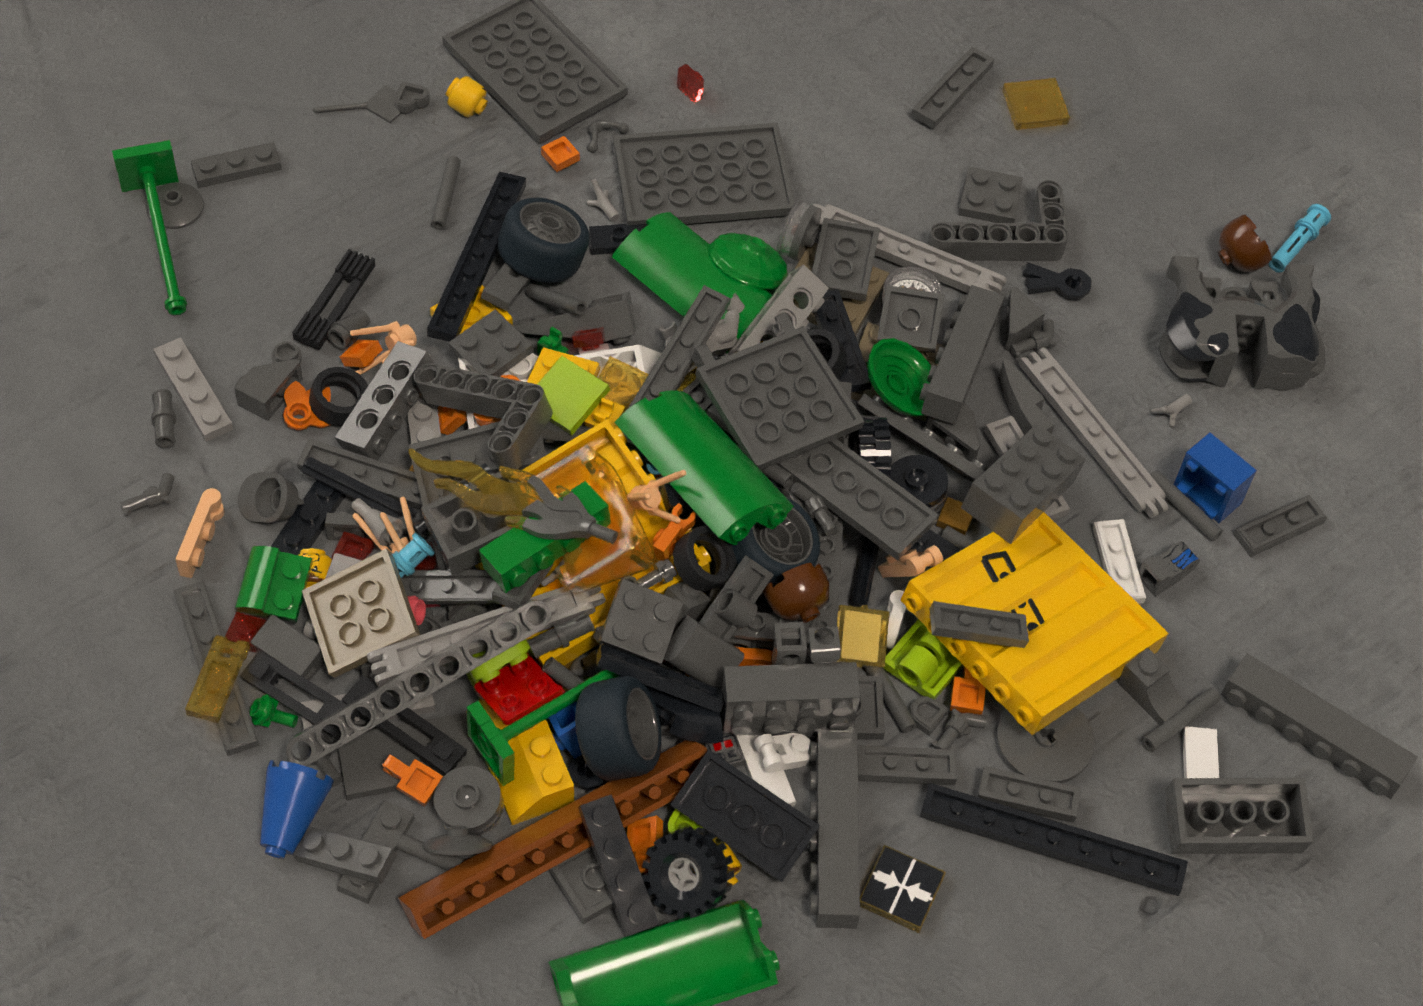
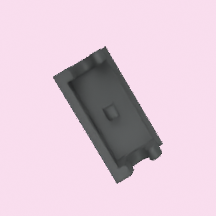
M275 615L270 616L251 640L253 646L308 681L316 675L325 663L318 644Z

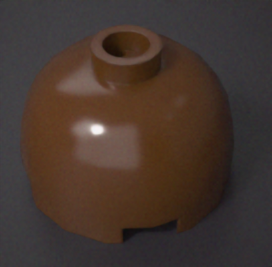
M1245 214L1230 221L1221 231L1219 239L1221 250L1218 251V256L1225 266L1231 264L1237 271L1254 272L1270 263L1272 256L1266 241H1261L1254 231L1257 228L1256 225Z
M806 563L783 573L785 579L782 582L778 583L775 587L770 582L764 588L763 594L773 612L781 618L790 621L802 619L804 623L816 619L821 614L819 610L824 607L829 598V581L820 563L815 568L812 563Z

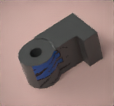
M1183 541L1178 542L1156 557L1152 555L1142 562L1139 570L1141 581L1154 596H1157L1191 573L1198 566L1200 559ZM1150 574L1157 580L1156 584L1150 579Z

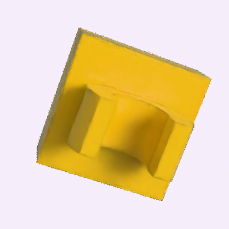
M602 398L598 406L584 421L585 426L593 428L608 419L613 428L617 426L615 421L626 411L625 406Z

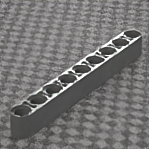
M534 599L522 603L294 735L286 747L287 759L292 763L303 766L310 765L544 629L551 620L552 613L550 607L546 603ZM534 605H539L544 612L543 619L537 624H531L527 619V611ZM511 622L515 627L514 636L507 641L501 640L498 636L499 626L502 623ZM475 639L484 640L487 646L486 652L480 657L471 656L468 650L469 644ZM446 656H453L458 662L457 669L451 674L442 673L439 668L441 659ZM424 673L428 676L429 683L424 690L416 691L411 688L410 679L414 674ZM394 690L399 694L400 699L395 707L387 708L381 704L380 698L385 691ZM358 707H364L370 711L369 721L362 725L354 723L351 719L352 711ZM329 724H334L341 730L340 737L333 742L326 741L321 735L322 729ZM300 741L308 743L312 750L310 755L304 759L296 758L292 753L293 745Z

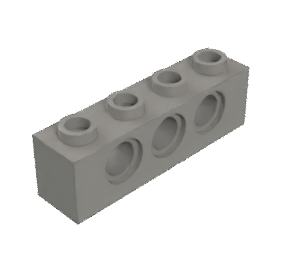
M804 264L788 274L734 344L728 355L760 343V340L764 342L777 337L772 329V325L777 324L774 319L777 315L786 313L795 329L802 326L805 328L809 323V320L806 318L811 312H816L823 305L825 299L822 297L829 288ZM793 298L797 300L799 308L795 306Z

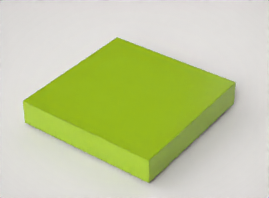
M563 356L558 359L537 384L543 388L553 411L549 421L570 435L577 431L598 406L601 399L610 391L607 383Z

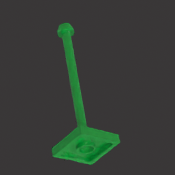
M167 140L112 150L122 192L145 188L168 299L164 302L165 309L171 315L183 314L186 311L187 300L185 297L180 296L156 187L179 182L171 142Z
M603 670L503 729L495 726L481 703L476 701L467 706L468 736L502 786H505L514 780L515 753L508 744L509 740L578 701L581 692L589 684L617 678L621 675Z

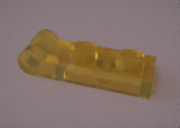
M215 636L185 708L187 716L219 723L242 663L247 658L250 647L249 642L242 640L233 642L228 641L226 636ZM224 653L231 654V657L227 658L223 657Z

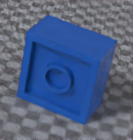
M1209 432L1186 452L1174 485L1202 509L1210 519L1220 523L1242 504L1257 470Z

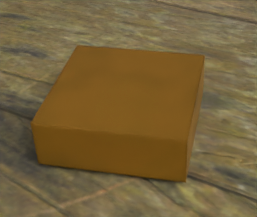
M948 497L936 526L943 529L949 526L966 535L973 516L961 508L963 502Z

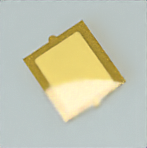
M839 605L837 626L840 640V659L837 662H856L858 668L863 665L885 667L890 612L868 609L867 605H862L861 607Z

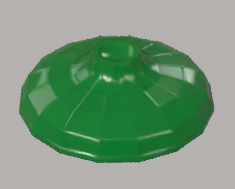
M727 233L719 235L709 245V256L714 264L727 276L742 284L759 289H775L788 276L787 264L779 252L758 237Z
M895 338L881 339L872 347L867 362L868 376L874 390L888 406L898 413L910 417L924 415L921 414L924 401L919 400L924 383L930 384V382H927L931 365L918 350L908 343Z

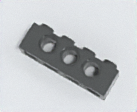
M397 341L335 436L342 449L378 460L381 454L386 451L391 438L402 426L404 418L411 407L416 404L421 393L414 380L415 371L422 365L434 364L427 351Z

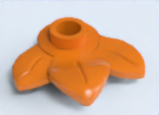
M298 381L291 383L284 393L287 407L284 410L283 418L286 425L295 430H303L309 426L318 428L330 426V424L320 420L313 413L309 404L311 389L306 391ZM326 387L322 390V394L330 402V387ZM302 415L304 418L297 419L294 416Z

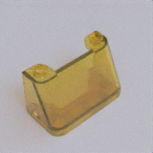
M588 444L536 476L544 482L557 499L586 481L608 504L611 524L607 528L618 532V537L614 544L591 536L582 542L576 550L563 555L565 564L560 566L561 574L558 577L567 591L572 590L578 594L646 571L658 563L637 513L630 504V501L627 500L628 494L620 476L612 464ZM524 483L523 485L528 494L525 498L530 505L539 498L529 488L528 483Z

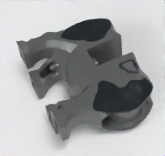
M1173 256L1171 258L1166 276L1174 281L1177 286L1176 303L1172 307L1158 348L1163 362L1176 377L1187 381H1208L1219 387H1225L1237 356L1242 351L1250 352L1254 389L1292 390L1303 387L1309 378H1315L1324 370L1326 363L1325 347L1316 324L1321 299L1313 288L1311 280L1314 271L1313 265L1288 264L1281 278V286L1285 289L1288 299L1284 301L1278 293V282L1251 281L1246 292L1248 298L1241 296L1221 297V278L1203 277V273L1198 270L1199 260L1197 257Z

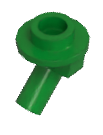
M267 694L257 698L250 708L252 723L256 726L269 727L272 721L295 728L298 716L276 709L278 701Z

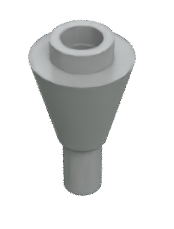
M360 498L356 499L352 503V509L364 518V521L380 545L385 546L394 543L380 518L381 511L372 509ZM386 514L400 538L403 532V522Z

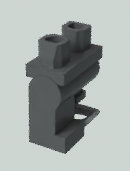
M804 622L774 623L775 639L772 665L836 663L840 659L838 626L808 627L809 647L807 648ZM819 631H827L833 636V640L830 643H819L814 635Z

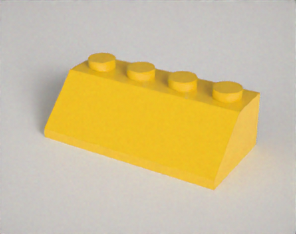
M482 699L479 700L497 728L503 729L508 726L500 721ZM546 719L508 741V744L515 753L513 781L502 786L487 764L490 773L495 777L501 789L502 803L511 825L557 810L574 802L573 781Z

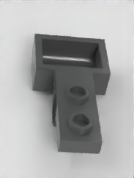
M745 555L700 622L688 615L685 617L670 639L664 660L692 678L721 689L724 667L739 666L744 659V653L728 641L737 628H745L754 620L757 614L755 602L774 574Z

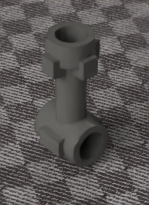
M665 559L653 564L654 570L638 580L633 576H626L622 579L649 589L660 581L664 584L672 581L677 572L672 563Z

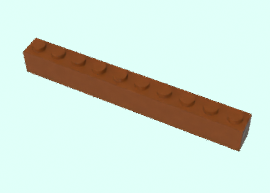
M685 740L661 753L656 766L649 773L642 776L610 781L495 844L490 850L475 855L399 897V901L411 927L423 939H426L591 847L578 810L580 805L612 794L623 827L625 828L673 801L707 753V748L698 742Z

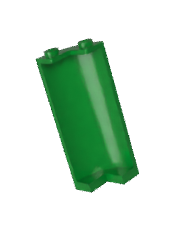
M671 212L660 213L646 220L648 225L640 232L634 229L625 238L612 258L683 317H685L704 285L730 299L736 293L745 305V308L739 313L737 340L772 296L765 289L742 284L727 276L710 258V244ZM725 311L721 319L725 318V314L727 311Z
M675 390L659 392V397L650 401L645 397L632 405L615 421V424L663 477L681 470L686 471L684 477L670 482V485L718 538L730 544L737 545L738 541L743 540L756 522L770 529H775L786 519L787 514L794 507L694 399L685 392Z
M744 899L711 909L694 918L689 916L548 962L560 1004L563 1006H712L778 984L775 971L780 970L774 950L770 951L760 940L758 929L762 928V921L756 908L752 909Z

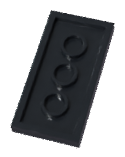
M711 750L707 751L670 804L671 807L706 829L707 832L714 833L720 841L729 845L733 850L781 883H783L820 828L819 824Z

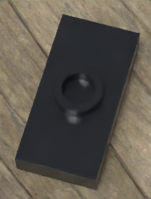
M646 224L589 226L592 255L615 253L620 244L634 229L640 232L646 227Z

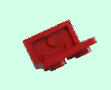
M528 653V657L514 666L508 664L499 670L500 674L485 683L481 680L474 686L476 694L505 725L514 723L565 693L562 686L556 684L542 670L543 666H539Z

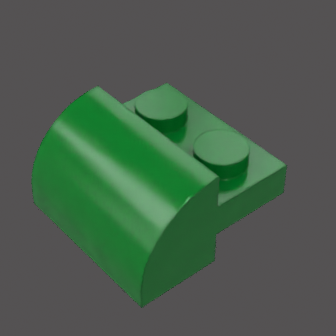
M270 546L251 547L234 610L263 618L275 615L279 619L297 622L304 597L302 590L306 589L313 564L312 558L281 552L279 548Z

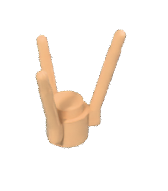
M395 321L388 325L351 330V336L389 331L388 336L385 337V343L389 350L376 357L370 366L359 368L355 372L361 375L379 363L383 364L397 341L415 346L417 338L413 329L407 324L400 326Z
M681 470L658 480H650L648 485L635 486L630 494L627 495V500L630 501V504L636 510L647 511L650 516H658L668 521L680 523L681 519L658 509V505L661 502V494L658 488L684 477L686 471Z
M401 497L402 512L411 541L415 530L406 498ZM381 512L380 518L394 542L389 545L391 550L386 545H380L359 514H353L355 521L381 551L387 548L392 553L395 551L399 552L409 543L407 537L399 538L386 513Z

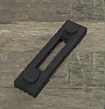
M348 249L335 268L332 278L309 312L306 311L292 332L293 339L320 350L328 338L331 324L341 319L376 266L375 258L369 259L367 255L364 257L362 253L358 255L357 251L352 252V249ZM342 281H350V285L328 318L322 320L320 314Z
M260 650L240 675L244 681L264 694L276 699L313 724L347 705ZM283 677L323 702L324 705L316 713L274 687L273 684H277L279 682L277 679ZM355 709L351 713L353 722H355L354 718L360 715ZM334 724L326 725L322 729L335 739H338L341 735L340 728Z
M362 676L342 698V702L348 705L378 686ZM384 692L380 698L381 704L387 708L395 707L399 702L387 692ZM364 707L355 708L360 714L359 717L368 722L370 711ZM409 708L396 715L432 739L427 747L388 720L375 726L418 756L420 761L443 777L453 770L454 767L456 768L458 762L462 761V757L467 755L465 747Z

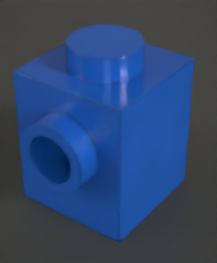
M577 701L549 717L555 730L552 735L561 751L567 748L574 759L582 755L576 733L575 714Z

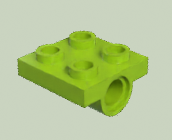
M919 619L887 654L881 664L886 671L922 696H927L933 700L941 694L964 666L935 635L928 631L927 627Z

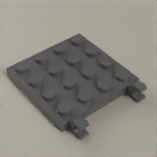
M786 313L774 317L777 324L772 325V329L777 337L718 360L714 359L709 347L703 344L694 348L697 355L692 357L697 367L695 373L697 379L740 449L760 470L863 428L865 422L804 326L795 329Z

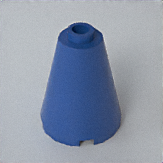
M274 760L269 762L266 770L260 845L266 848L265 854L284 859L286 854L294 853L332 788L334 780L330 776L326 775L325 779L322 780L316 777L318 770L287 761H280L279 767H276Z

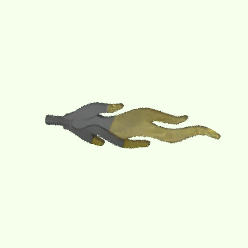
M412 448L408 450L412 460L423 470L430 473L462 478L475 485L480 491L471 490L450 478H437L434 480L436 488L449 490L472 508L489 514L523 515L539 519L507 516L504 521L508 527L518 528L543 539H589L590 536H594L611 544H614L617 540L618 532L597 524L596 518L587 512L579 498L564 486H556V491L562 499L561 501L553 495L542 480L526 471L500 466L501 476L519 482L512 483L488 474L481 467L470 461L430 460Z

